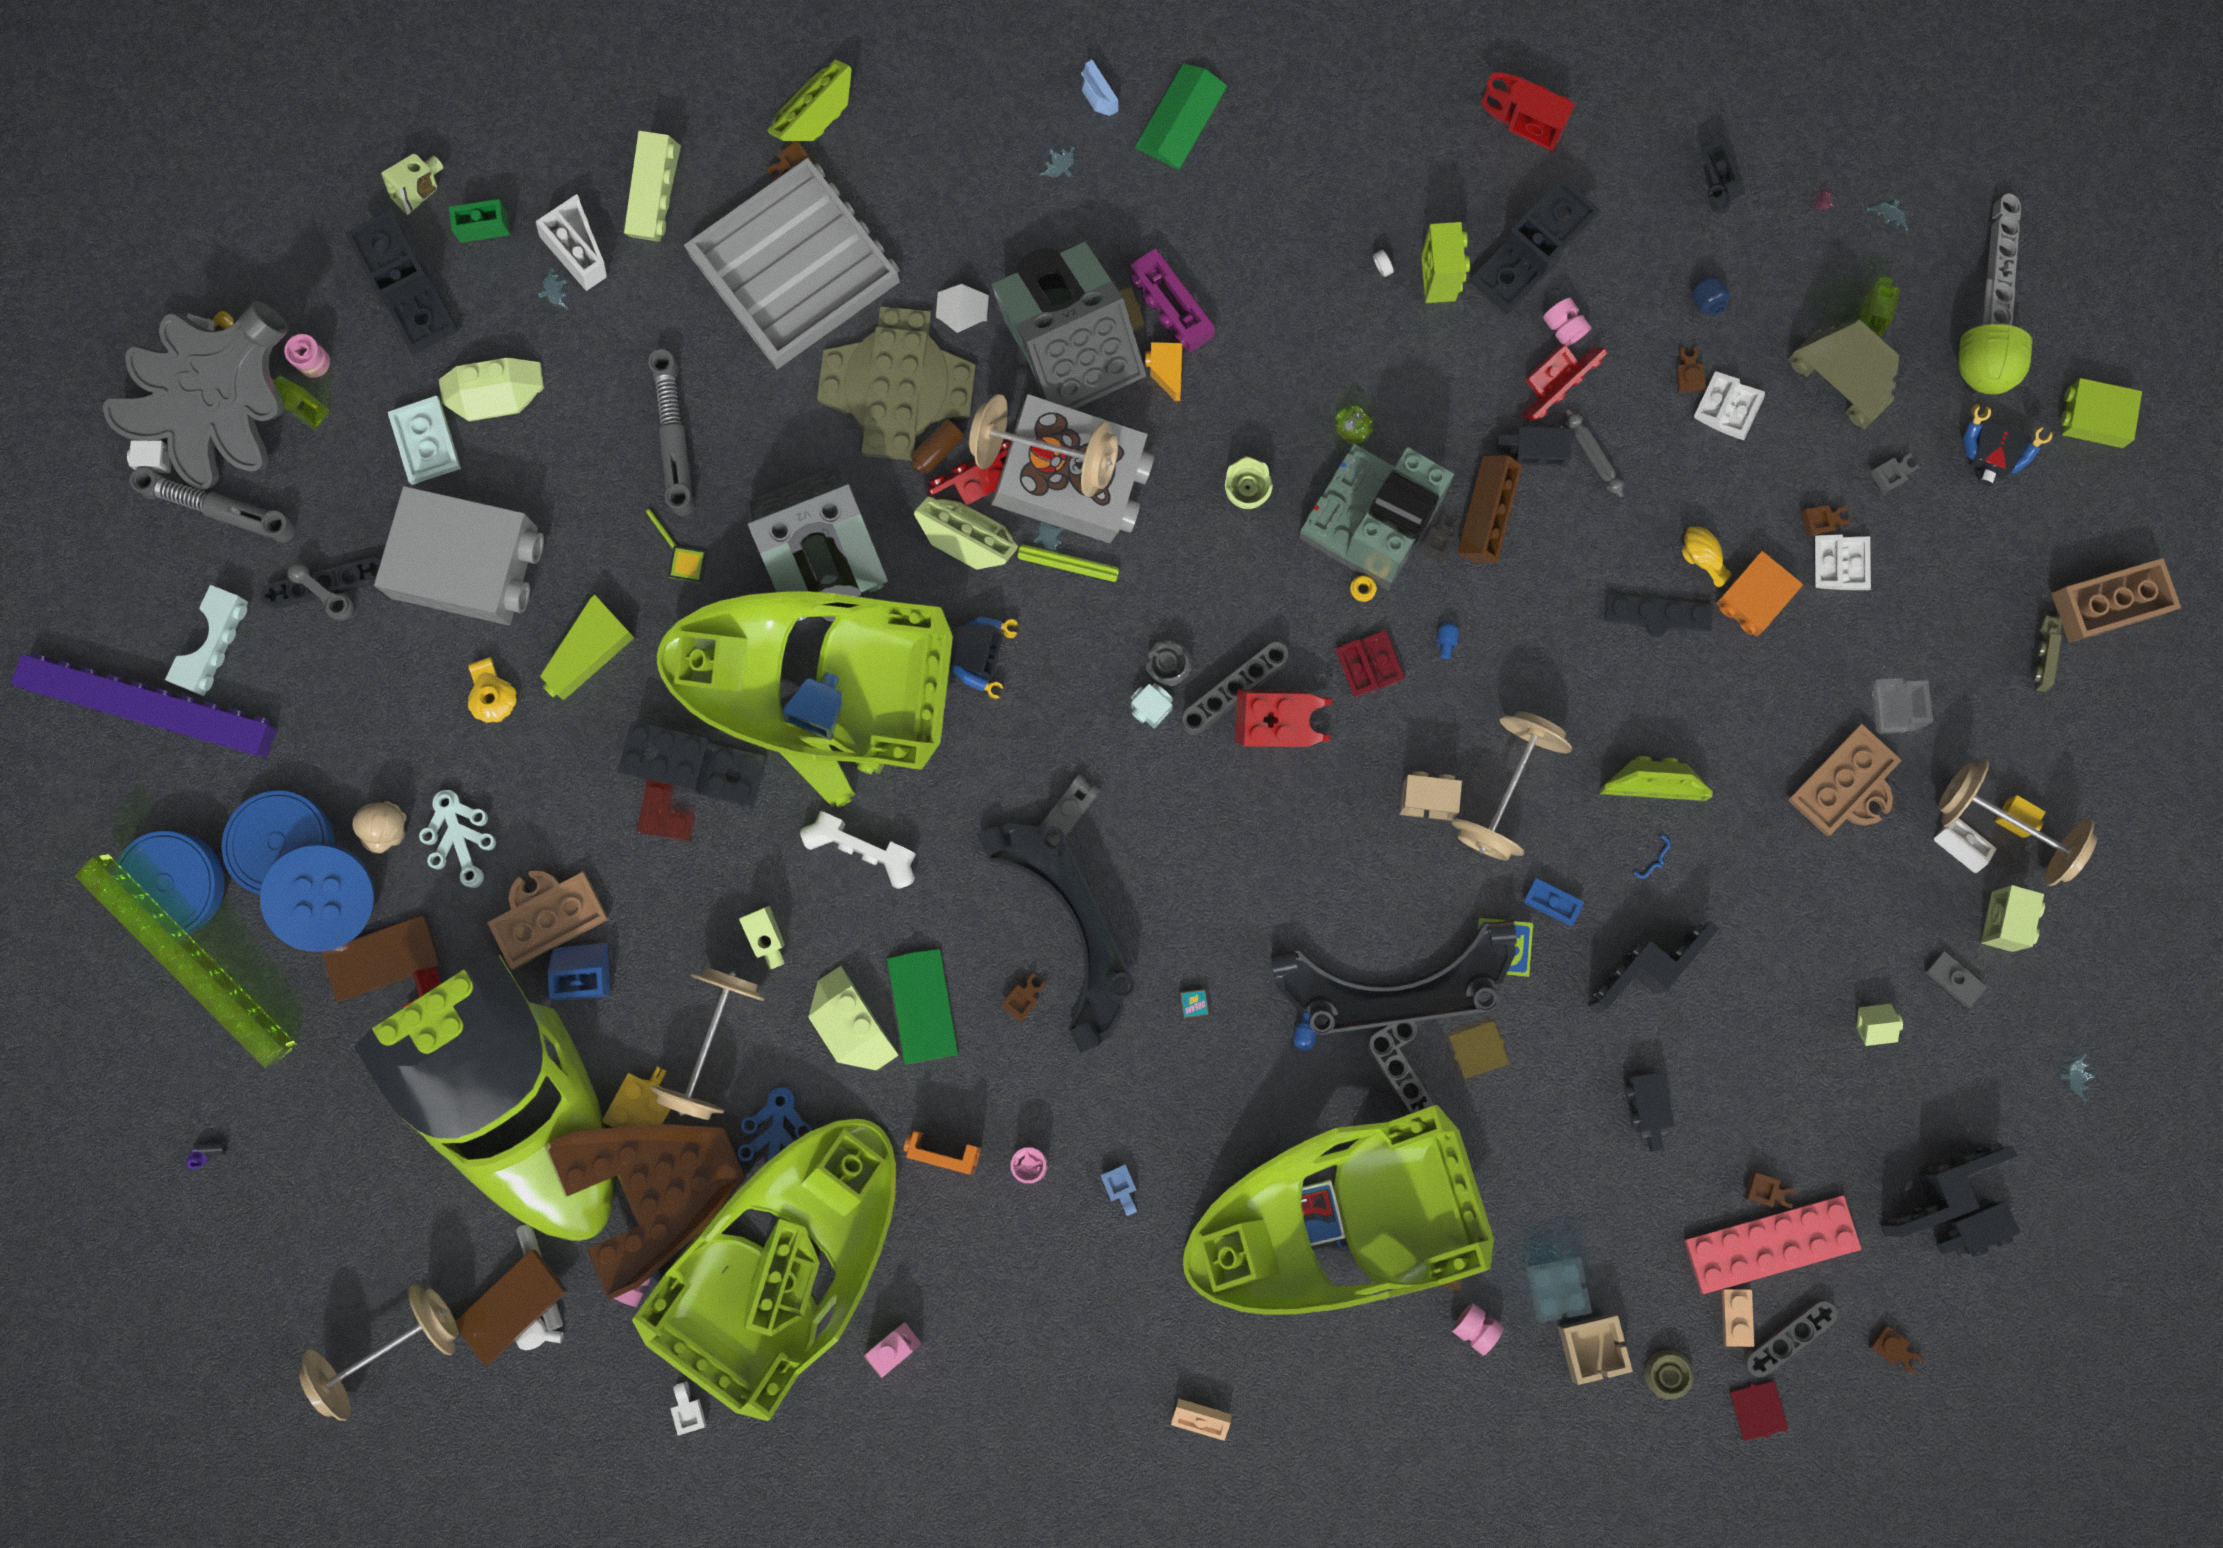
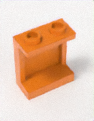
M1761 551L1716 604L1720 606V611L1724 615L1737 620L1740 623V627L1746 633L1758 636L1767 628L1803 584Z
M913 1131L912 1135H907L904 1145V1151L907 1152L906 1158L970 1175L975 1174L981 1151L980 1147L967 1145L963 1160L921 1149L923 1132Z

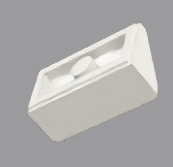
M1959 818L1951 825L1943 826L1934 838L1936 843L1974 873H1978L1984 868L1996 851L1992 844Z

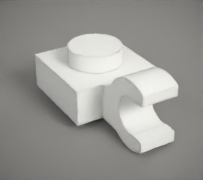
M687 1381L676 1384L673 1388L678 1405L671 1407V1412L677 1434L681 1435L706 1427L700 1399L691 1401L690 1388Z

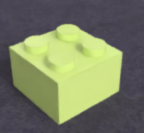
M2013 885L1993 891L1981 943L2011 952L2033 947V944L2037 942L2039 937L2038 920L2042 917L2045 910L2044 894Z

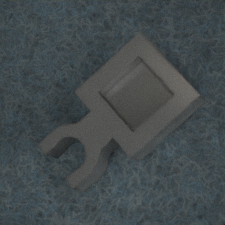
M1911 453L1899 460V462L1894 457L1870 472L1884 494L1907 481L1908 477L1906 475L1920 468L1919 465L1913 468L1907 465V460L1912 457Z

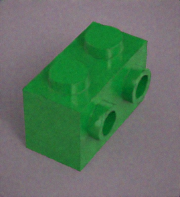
M500 199L449 207L451 230L460 243L511 235L508 211Z

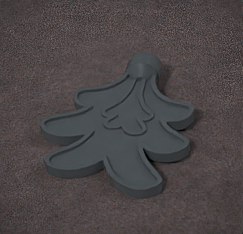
M259 301L253 302L236 323L222 331H211L200 327L180 313L166 315L160 323L159 334L168 352L145 346L129 348L125 355L126 366L132 379L141 388L153 392V394L146 397H118L106 400L103 404L106 421L114 431L129 439L155 441L168 438V451L174 468L183 480L198 490L210 489L218 482L219 473L215 459L214 444L222 456L239 469L256 471L265 468L269 460L268 454L254 419L259 421L275 419L284 410L283 399L270 377L269 356L272 347L288 332L285 320L273 308Z

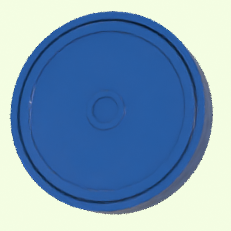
M269 791L248 799L232 814L223 833L222 856L232 878L246 890L260 895L263 880L279 857L303 844L321 842L335 845V834L328 816L313 801L288 791Z
M157 831L137 838L121 853L112 875V895L116 908L122 918L136 931L155 938L185 936L204 927L218 911L225 887L222 865L212 848L200 838L180 831Z
M321 842L297 846L279 857L267 872L260 891L261 911L270 930L286 944L300 950L312 952L333 950L353 940L366 926L375 900L373 880L364 863L355 854L341 846Z

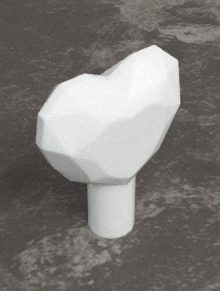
M539 1318L516 1340V1343L523 1350L534 1349L544 1341L561 1343L563 1332L548 1331L545 1322Z

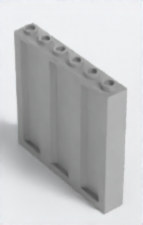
M808 158L684 244L691 259L776 370L900 282L897 274L900 270L891 258L889 260L886 259L883 255L885 251L878 240L872 241L868 236L870 231L862 220L857 222L853 216L855 212L847 201L843 203L838 197L840 193L832 182L828 184L824 179L825 173L817 163L813 165Z

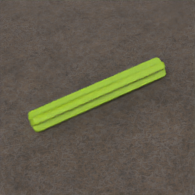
M1023 544L1020 545L1018 550L1019 559L1112 582H1115L1119 575L1118 567Z

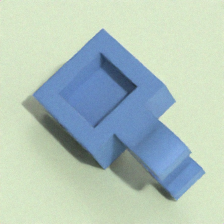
M1126 1165L1101 1175L1111 1201L1120 1199L1127 1216L1136 1213L1137 1210L1130 1196V1193L1136 1191V1187Z

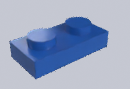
M1537 878L1533 880L1523 901L1524 904L1570 927L1574 925L1584 904L1583 901Z

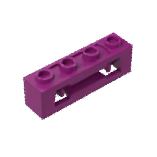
M1156 248L1130 265V281L1136 289L1141 288L1144 292V299L1151 309L1155 307L1159 312V319L1164 327H1170L1174 332L1176 343H1182V348L1185 347L1191 353L1214 337V325ZM1161 277L1165 281L1164 287L1186 315L1183 318V324L1180 322V315L1158 287L1162 284Z

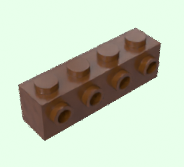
M1483 456L1457 553L1472 563H1498L1523 465L1510 456Z

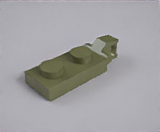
M2050 616L2043 618L2040 632L2043 634L2044 641H2040L2037 650V656L2041 657L2040 665L2036 666L2033 675V681L2037 682L2035 689L2037 691L2045 692L2054 685L2062 637L2060 635L2062 618Z

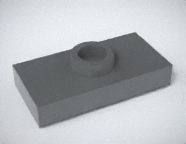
M1945 951L1941 952L1925 971L1928 976L1967 1008H1970L1987 988L1986 985Z

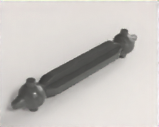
M1570 409L1566 410V425L1574 429L1577 440L1601 478L1608 482L1607 490L1611 493H1616L1619 497L1624 496L1622 490L1624 482L1615 477L1613 467L1589 429L1582 424L1583 417L1572 412Z

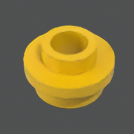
M1364 575L1356 577L1350 586L1351 595L1361 602L1371 600L1377 590L1375 581L1369 576ZM1364 585L1368 591L1361 593L1358 587Z

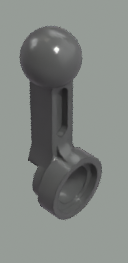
M294 563L289 567V579L294 583L304 584L317 595L326 606V612L330 617L343 621L353 614V601L344 594H334L325 589L310 576L309 569L305 564ZM338 600H343V610L334 613L333 604Z

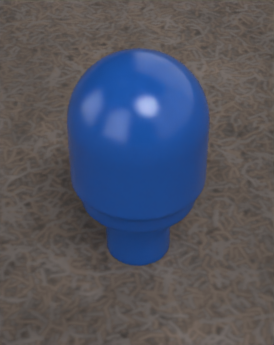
M1451 622L1443 623L1438 629L1437 643L1438 647L1441 648L1440 657L1443 659H1450L1452 649L1456 648L1458 644L1459 630Z
M1304 1012L1302 1023L1297 1024L1295 1028L1294 1045L1301 1051H1308L1315 1044L1316 1033L1310 1026L1308 1013Z

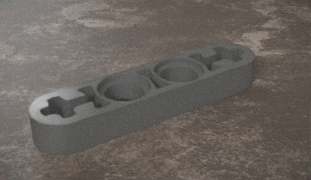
M1816 1301L1745 1356L1744 1367L1746 1371L1757 1377H1764L1835 1323L1837 1319L1835 1306L1826 1301ZM1819 1308L1829 1310L1826 1313L1827 1320L1820 1318L1813 1324L1806 1318L1808 1315L1812 1319L1819 1316ZM1800 1322L1805 1323L1808 1327V1335L1804 1338H1798L1794 1332L1795 1326ZM1777 1339H1783L1787 1345L1786 1352L1782 1355H1777L1773 1351V1343ZM1766 1348L1767 1353L1775 1360L1772 1362L1771 1359L1767 1358L1761 1363L1762 1370L1753 1369L1752 1366L1755 1364L1753 1361L1754 1357L1763 1359L1767 1355L1763 1352Z

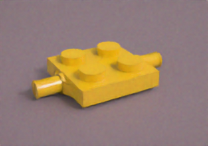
M657 1066L650 1080L640 1079L628 1073L602 1122L613 1128L663 1124L671 1108L658 1104L656 1102L658 1094L649 1089V1086L661 1087L660 1083L667 1071Z

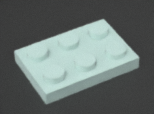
M437 396L388 412L410 484L413 485L461 469L444 411Z

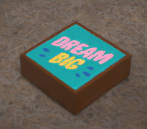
M1206 989L1179 992L1183 1020L1210 1016Z

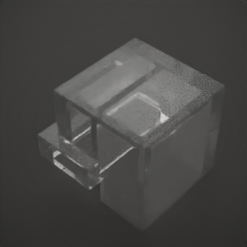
M1903 678L1882 679L1873 682L1874 690L1872 691L1876 733L1891 734L1919 731L1933 723L1928 680L1907 681L1904 684Z

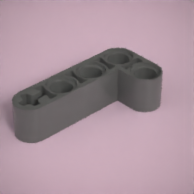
M1415 1022L1404 1023L1410 1028V1035L1407 1038L1400 1037L1397 1033V1026L1399 1024H1393L1372 1035L1367 1042L1369 1053L1408 1115L1420 1111L1418 1106L1412 1109L1410 1104L1418 1102L1421 1098L1424 1100L1423 1103L1419 1104L1422 1109L1434 1106L1431 1098L1399 1049L1415 1038L1417 1034ZM1381 1037L1387 1041L1388 1046L1385 1052H1379L1374 1048L1376 1038ZM1391 1061H1398L1401 1064L1402 1072L1400 1075L1394 1076L1389 1072L1388 1065ZM1406 1084L1414 1085L1417 1090V1094L1413 1099H1408L1403 1094V1088Z

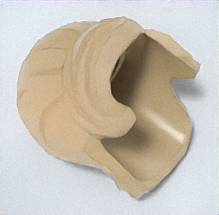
M389 801L367 804L360 808L354 816L353 829L360 838L362 845L368 851L383 853L392 845L400 844L404 839L406 815L398 805L392 804Z

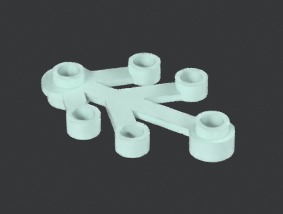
M442 790L433 799V808L436 812L428 828L423 829L419 834L421 842L427 845L434 844L438 839L437 832L444 819H446L448 828L437 851L429 855L428 865L434 869H442L446 864V856L454 843L462 867L460 880L465 886L476 888L482 884L484 874L481 869L473 866L464 838L477 843L480 848L487 851L492 850L496 846V839L490 834H481L459 824L456 813L469 818L477 826L485 825L488 821V815L480 809L473 810L460 804L459 797L455 792ZM445 798H448V799H449V805L446 806V807H443V806H442V801H443ZM478 813L483 815L480 822L475 821V816ZM428 832H431V833H432V839L429 840V841H426V840H425V835H426ZM489 837L491 839V843L489 846L485 847L483 845V841L485 838ZM439 856L441 861L435 866L433 859ZM472 871L474 878L468 881L466 875Z

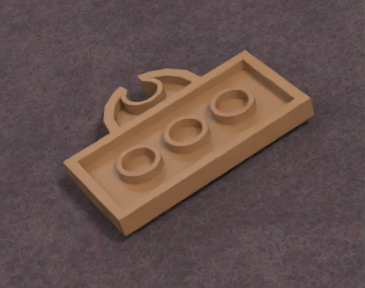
M1860 724L1797 789L1788 801L1827 837L1846 819L1857 825L1875 824L1881 821L1882 818L1870 812L1869 803L1876 801L1879 803L1882 812L1885 814L1890 812L1893 795L1890 786L1884 779L1902 760L1863 724Z
M529 871V876L537 882V888L532 893L525 891V881L521 877L515 880L509 893L511 910L487 922L511 970L517 969L553 948L609 920L586 873L581 872L560 884L555 877L546 872Z

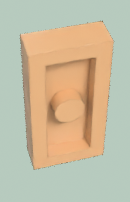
M1722 1289L1724 1346L1754 1347L1752 1290Z
M1178 1399L1171 1425L1225 1441L1232 1414Z

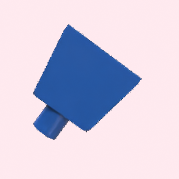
M826 672L821 682L806 679L784 708V721L831 741L843 703L842 692L835 689L839 678L832 673Z

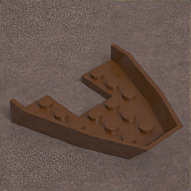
M658 1124L581 1130L554 1139L544 1146L565 1198L618 1176L638 1227L587 1249L608 1301L640 1287L707 1225L746 1179L725 1128Z

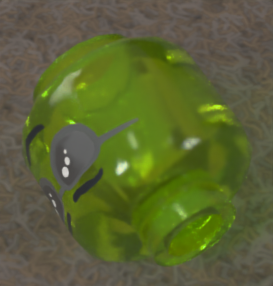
M1353 406L1349 410L1344 407L1335 417V420L1338 422L1335 426V432L1350 445H1354L1357 442L1361 445L1374 430L1371 427L1373 423L1372 418L1358 406Z

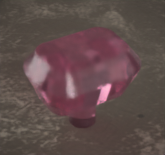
M1829 191L1819 194L1816 202L1817 210H1827L1829 207H1834L1835 204L1831 202L1832 195Z

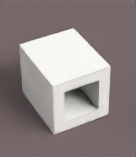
M131 441L130 449L127 452V461L130 467L135 470L145 467L155 473L171 472V459L167 444L163 441Z

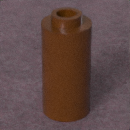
M946 419L910 454L912 458L910 464L920 474L923 471L928 474L965 438L964 435L951 421Z

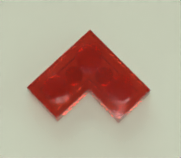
M646 781L637 833L691 842L695 815L670 811L674 787Z

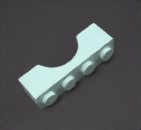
M210 585L199 607L209 623L207 640L196 652L185 656H176L165 680L204 696L206 691L212 687L213 676L225 659L224 653L228 645L236 636V628L239 621L246 615L248 602L235 594Z

